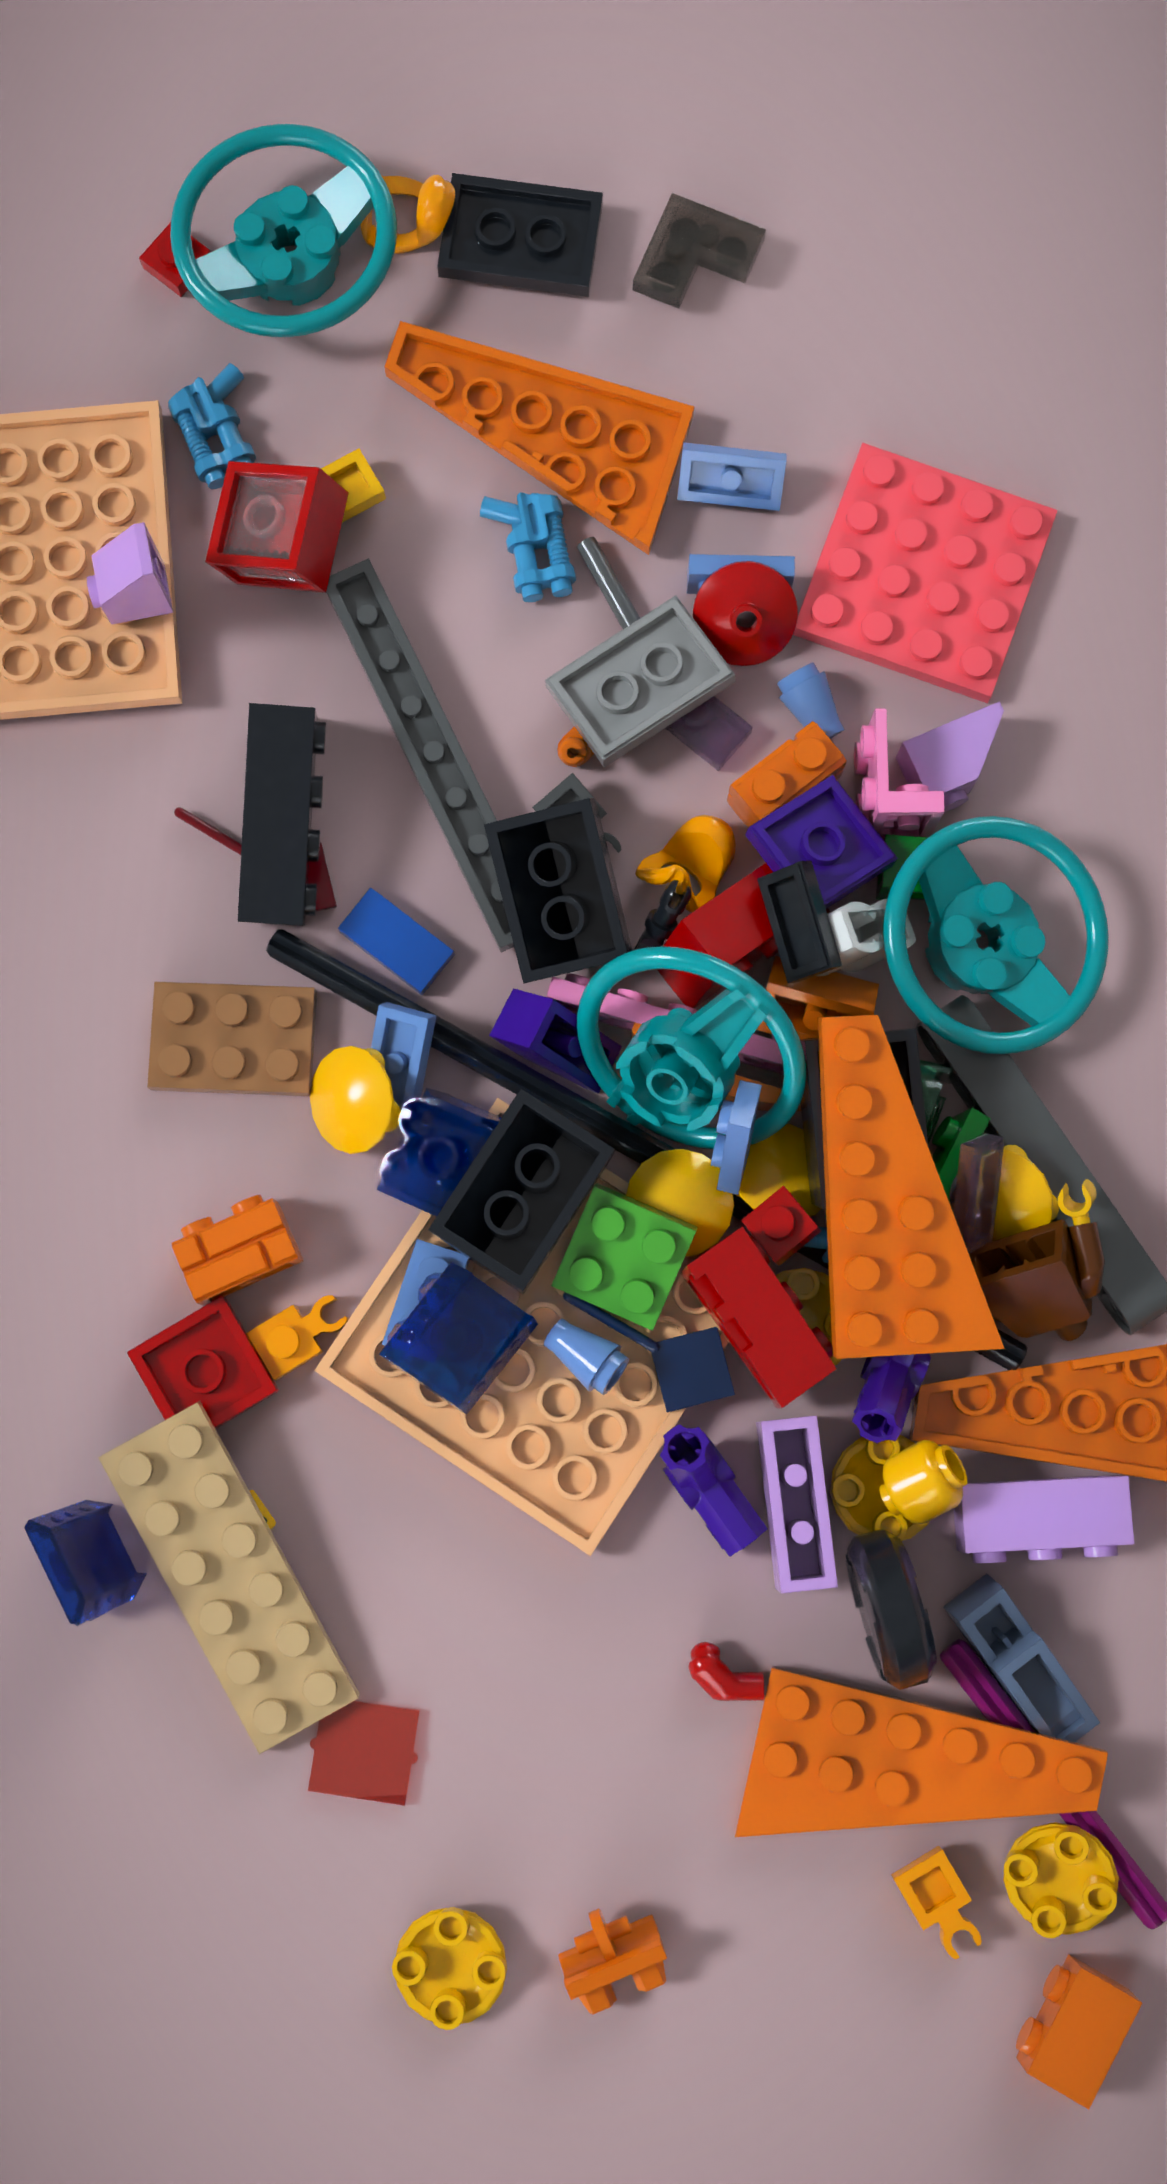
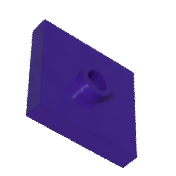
M833 775L748 827L745 834L773 872L799 861L811 860L826 909L891 868L898 859Z

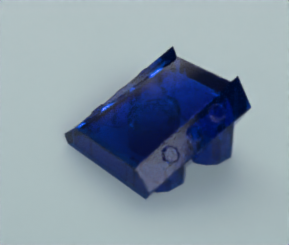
M426 1088L422 1098L410 1099L402 1107L398 1122L403 1136L397 1148L385 1155L380 1168L381 1179L376 1190L437 1217L502 1117L452 1097L450 1094Z
M451 1262L443 1273H433L426 1277L418 1290V1305L407 1319L396 1323L388 1335L387 1344L379 1355L467 1415L533 1332L538 1323L533 1316L527 1314L475 1277L472 1272Z
M84 1500L28 1520L24 1527L70 1624H75L76 1626L92 1621L135 1599L147 1574L136 1571L108 1514L113 1504Z

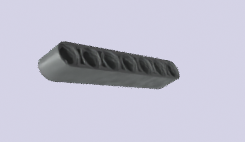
M960 995L941 1008L944 1013L966 1026L977 1030L993 1032L977 1007L964 995ZM919 1022L917 1024V1031L923 1043L968 1109L973 1107L990 1118L984 1132L995 1148H1002L1006 1145H1016L1022 1148L1028 1158L1044 1174L1052 1194L1057 1200L1061 1189L1067 1183L1071 1199L1078 1203H1084L1085 1197L1082 1192L1084 1180L1088 1179L1094 1184L1097 1196L1088 1213L1090 1222H1097L1105 1259L1102 1287L1097 1297L1116 1324L1126 1334L1132 1335L1167 1312L1166 1280L1009 1054H987L960 1047L940 1037L923 1022ZM1060 1208L1057 1217L1051 1221L1052 1223L1064 1219L1069 1227L1074 1226L1072 1217L1065 1215Z

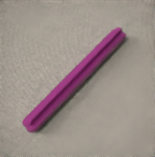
M958 1639L950 1643L941 1652V1661L988 1721L1035 1732L966 1641ZM1097 1811L1059 1813L1066 1824L1078 1826L1097 1837L1109 1851L1119 1876L1118 1892L1141 1922L1152 1930L1167 1921V1902Z

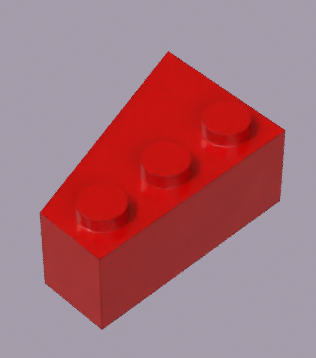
M767 863L763 864L683 918L663 947H679L706 953L737 967L746 974L754 967L752 964L762 956L769 959L778 953L777 945L757 880L762 876L772 873L771 868ZM656 969L683 1004L691 1008H696L723 987L712 980L689 972Z
M742 1226L688 1264L680 1274L774 1406L780 1409L784 1408L837 1368L830 1359L833 1356L830 1341L817 1326L812 1330L799 1312L803 1309L799 1298L785 1281L779 1282L768 1265L771 1263L769 1257L753 1236H749Z

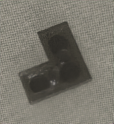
M672 193L634 276L632 291L679 309L698 265L746 283L764 243L766 229Z

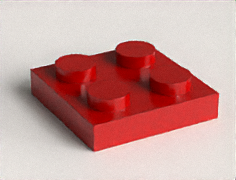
M223 1295L127 1352L165 1420L201 1401L212 1424L217 1429L280 1391L247 1336L229 1301Z

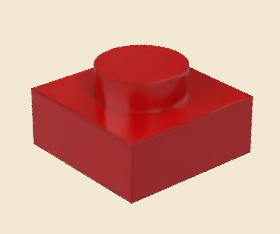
M170 222L143 252L139 260L144 270L182 297L188 289L175 265L170 239ZM191 236L195 259L211 252V250Z
M784 1185L741 1220L778 1266L822 1231Z

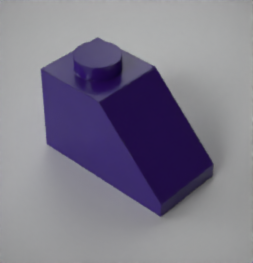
M513 988L489 1036L522 1058L591 1092L599 1094L601 1088L592 1076L579 1044L577 1015L554 999ZM599 1031L602 1047L611 1066H613L622 1046Z

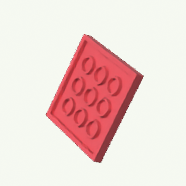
M862 442L798 614L793 635L988 704L1058 510Z

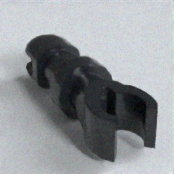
M678 880L668 884L660 898L658 909L651 910L646 917L644 924L646 928L641 934L634 948L635 950L647 947H661L665 939H668L677 927L678 922L676 919L678 915L684 912L691 899L692 892L690 886L686 887L683 894H677L674 891Z

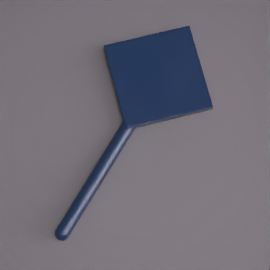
M564 1292L563 1299L651 1351L667 1413L735 1395L717 1327L656 1342L597 1306Z

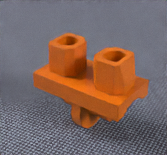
M598 1908L588 1913L593 1930L574 1937L576 1947L558 1954L564 1974V1984L570 1999L573 2000L579 1997L592 2015L612 2007L613 2003L617 2000L612 1982L632 1975L638 1991L645 1992L659 1987L666 1982L663 1961L667 1959L659 1929L652 1914L632 1923H629L627 1916L606 1923L601 1910Z

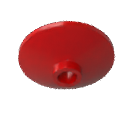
M740 561L719 568L703 582L694 601L693 619L726 663L737 666H751L766 662L785 648L796 628L798 606L790 584L777 570L759 562ZM745 611L752 612L756 616V621L749 627H742L736 622L740 613Z

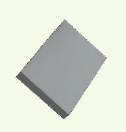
M676 595L545 680L546 688L603 767L608 766L736 682L735 673Z

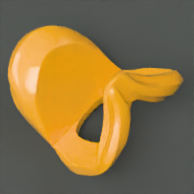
M381 175L387 184L390 194L409 195L418 198L416 229L406 234H397L394 254L413 251L434 242L443 231L455 201L454 186L440 175H432L424 183L402 176ZM371 210L360 225L365 242L374 248L376 226L372 225Z
M709 815L695 816L675 832L661 851L644 858L637 867L635 875L652 885H662L678 880L677 894H683L686 887L690 886L692 892L691 899L685 909L692 913L716 897L717 887L735 856L736 843L733 830L728 823L717 817ZM689 873L698 881L701 889L696 896L692 890Z

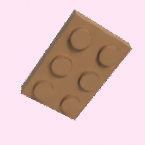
M154 982L147 1087L153 1091L310 1096L317 1002L315 987Z

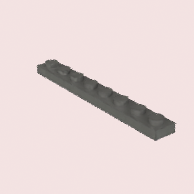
M368 558L331 575L326 593L489 930L502 953L513 948L514 944L484 824L497 821Z

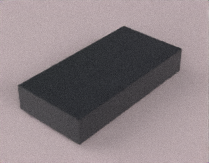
M799 861L758 878V884L787 983L800 982L841 967L842 962L812 861Z

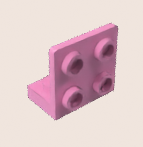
M876 708L869 725H862L860 742H856L854 746L855 774H863L861 793L856 794L855 804L883 839L885 835L930 837L944 814V791H929L928 786L923 784H905L898 786L896 791H889L886 708Z

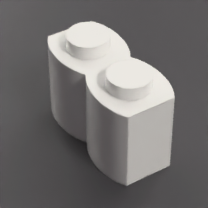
M887 899L880 900L872 905L863 902H850L827 914L842 966L816 976H826L839 969L845 972H858L886 959L883 921ZM906 915L905 927L907 948L916 942L908 915Z

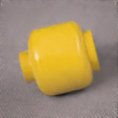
M922 1440L893 1455L885 1462L883 1466L884 1484L880 1485L879 1490L885 1506L892 1514L896 1516L902 1514L912 1523L924 1524L957 1507L963 1498V1487L968 1481L965 1468L952 1448L948 1445L939 1446L934 1441Z

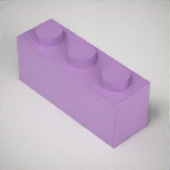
M817 1415L756 1422L775 1589L783 1594L837 1588Z
M1123 1475L967 1483L963 1487V1498L960 1504L953 1508L957 1551L966 1554L972 1553L973 1563L1006 1562V1551L1028 1550L1029 1560L1062 1559V1548L1083 1547L1084 1557H1109L1118 1555L1117 1545L1134 1544L1129 1477Z

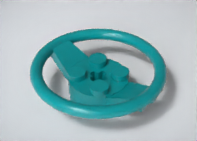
M274 124L238 133L212 148L197 162L183 181L177 194L171 217L170 239L175 265L180 277L194 298L208 312L224 323L244 332L267 337H297L333 327L353 315L369 301L378 290L390 268L396 246L397 219L393 199L386 182L370 159L358 148L341 137L322 129L297 124ZM297 146L327 154L346 166V168L309 196H307L302 188L291 185L284 187L280 192H274L257 199L235 219L233 227L236 240L195 259L191 241V225L196 204L213 177L232 161L245 154L267 147ZM374 208L376 241L370 261L355 284L335 301L310 312L288 316L261 314L230 302V300L260 296L267 301L271 297L279 301H292L293 306H300L318 299L335 281L334 274L339 265V257L341 255L340 247L347 242ZM290 245L296 246V249L287 252L284 248Z
M987 816L965 819L950 824L925 839L910 854L897 873L888 895L883 921L884 950L892 979L907 1006L921 1022L940 1037L960 1047L987 1054H1013L1032 1050L1045 1045L1067 1031L1083 1015L1094 999L1103 979L1107 963L1109 933L1106 912L1100 892L1083 862L1066 844L1048 831L1031 823L1009 817ZM981 838H1002L1016 841L1043 854L1066 876L1079 899L1085 919L1087 935L1084 965L1071 995L1066 992L1037 956L1044 950L1046 940L1030 905L1002 882L983 885L957 845ZM918 881L920 882L930 914L928 923H931L928 931L929 947L925 948V953L934 974L953 990H963L972 994H989L994 1000L1027 1022L1031 1027L1002 1033L977 1030L956 1021L944 1013L929 998L911 966L905 936L907 909ZM977 929L984 931L987 935L988 947L981 949L978 946L976 939L981 935Z
M661 946L637 949L610 960L594 974L584 989L577 1012V1033L583 1057L592 1076L609 1097L606 1102L613 1108L617 1105L628 1115L626 1120L634 1126L641 1124L660 1136L685 1145L714 1149L718 1135L716 1133L717 1128L704 1126L711 1122L733 1087L735 1073L740 1066L738 1054L762 1021L766 1023L778 1044L783 1061L784 1079L781 1093L775 1104L766 1114L755 1120L751 1145L771 1137L783 1128L796 1113L804 1094L806 1083L805 1055L800 1038L790 1018L776 999L762 985L745 972L719 958L679 947ZM654 969H671L702 976L727 988L694 1014L683 1008H675L668 1015L656 1016L642 1023L616 1063V1069H620L622 1079L618 1076L604 1052L599 1034L601 1005L615 984L638 972Z

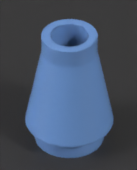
M814 662L796 670L777 683L782 692L779 699L803 727L814 721L830 739L845 730L839 720L825 671L819 673Z
M563 1318L553 1326L544 1341V1346L560 1359L589 1392L596 1389L603 1395L608 1393L619 1380L629 1362V1358L620 1352L621 1345L576 1327Z

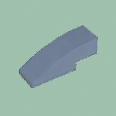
M987 1573L943 1607L1036 1733L1076 1742L1100 1723L1043 1639L1032 1630L1005 1589Z

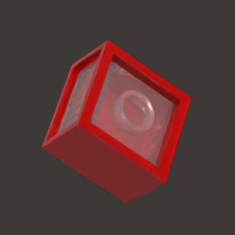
M228 461L205 562L237 585L326 593L349 492L319 467Z

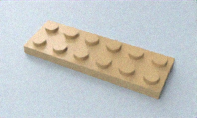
M201 1401L98 1457L259 1754L359 1698V1691Z

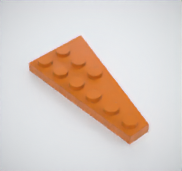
M1167 1344L923 1384L915 1395L909 1440L918 1442L930 1440L938 1445H948L949 1447L1167 1482Z

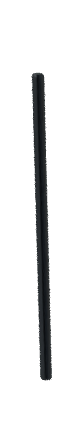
M278 929L269 940L266 951L270 957L377 1016L378 1006L386 1002L435 1015L283 929ZM436 1015L431 1047L516 1095L520 1089L524 1090L613 1147L616 1151L640 1164L659 1152L675 1150L672 1146ZM733 1194L734 1209L732 1216L742 1220L753 1209L743 1199ZM802 1247L797 1251L829 1269L828 1263H824L822 1260L826 1249ZM997 1329L1005 1349L975 1351L1007 1370H1017L1026 1356L1028 1347L1026 1344Z

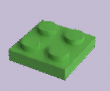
M596 1183L551 1286L653 1331L698 1227Z

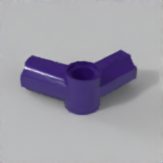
M930 1353L866 1358L860 1378L864 1379L865 1382L860 1391L852 1422L860 1430V1436L875 1443L885 1440H897L903 1430L911 1400L917 1394L931 1360Z
M678 1424L663 1435L665 1443L660 1457L666 1465L663 1468L664 1473L691 1510L696 1509L706 1523L707 1529L729 1557L751 1544L768 1529L734 1482V1479H736L734 1472L704 1431L699 1427L685 1428Z

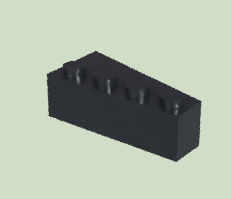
M249 703L238 922L305 926V916L316 915L317 884L308 883L309 862H319L320 830L311 829L312 808H322L323 776H315L314 774L316 754H325L326 722L318 721L316 709L313 707Z

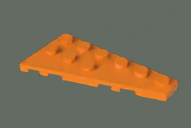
M400 321L384 366L386 377L646 554H650L682 454L683 442L685 443L694 417V406Z
M879 1016L817 1017L833 1356L836 1359L1005 1349Z
M772 1666L735 1837L1097 1811L1108 1752L1091 1746Z

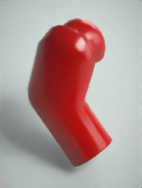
M702 1642L692 1648L690 1652L692 1661L688 1665L691 1677L713 1699L719 1701H764L763 1672H732L720 1660V1649L713 1643Z

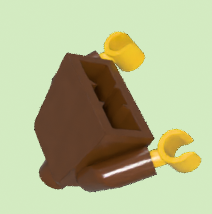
M1085 1179L1082 1184V1192L1085 1197L1084 1203H1078L1071 1199L1067 1183H1065L1058 1196L1060 1210L1065 1215L1072 1217L1074 1226L1069 1227L1065 1220L1061 1219L968 1250L967 1247L975 1239V1228L964 1217L956 1221L993 1319L1002 1322L1018 1337L1029 1338L1054 1330L1062 1340L1072 1341L1079 1338L1087 1329V1320L1092 1315V1298L1101 1291L1105 1265L1097 1222H1090L1088 1213L1097 1196L1094 1184L1088 1179Z

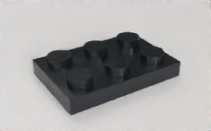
M452 173L451 184L455 188V201L443 229L437 265L438 277L589 297L603 206L602 192Z

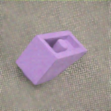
M144 522L133 524L91 555L95 575L87 576L89 596L93 607H101L111 625L173 613L165 564Z
M1000 701L902 743L896 760L907 783L926 785L929 791H944V812L955 809L968 801L967 794L970 793L979 778L1004 712Z

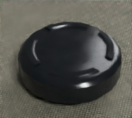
M883 1529L854 1536L847 1548L846 1554L848 1578L856 1608L860 1610L867 1635L865 1640L880 1678L899 1690L928 1683L937 1663L935 1641L928 1612L923 1607L915 1581L917 1576L905 1546L900 1538Z

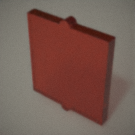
M354 1700L319 1720L317 1737L310 1741V1747L314 1749L308 1791L405 1806L411 1766L418 1760V1754L414 1752L420 1710Z

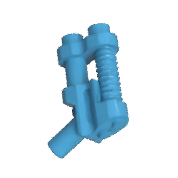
M231 363L207 387L204 380L198 377L191 385L182 388L168 401V409L171 416L180 426L181 433L195 461L194 470L201 482H206L209 489H217L223 486L228 461L254 463L256 460L252 446L247 442H243L237 426L240 423V418L237 411L223 402L244 379L241 371ZM214 435H218L224 451L212 454L206 440Z
M521 492L517 495V504L484 496L480 517L512 525V531L506 539L508 552L515 556L518 573L513 577L514 587L517 593L522 594L523 601L530 603L541 600L543 598L542 590L547 588L552 590L554 597L570 595L573 592L572 584L576 581L574 566L569 562L570 558L568 557L566 539L564 538L565 534L563 533L564 529L562 528L564 514L558 496L539 493L525 494ZM536 549L548 550L551 566L538 569L535 555Z

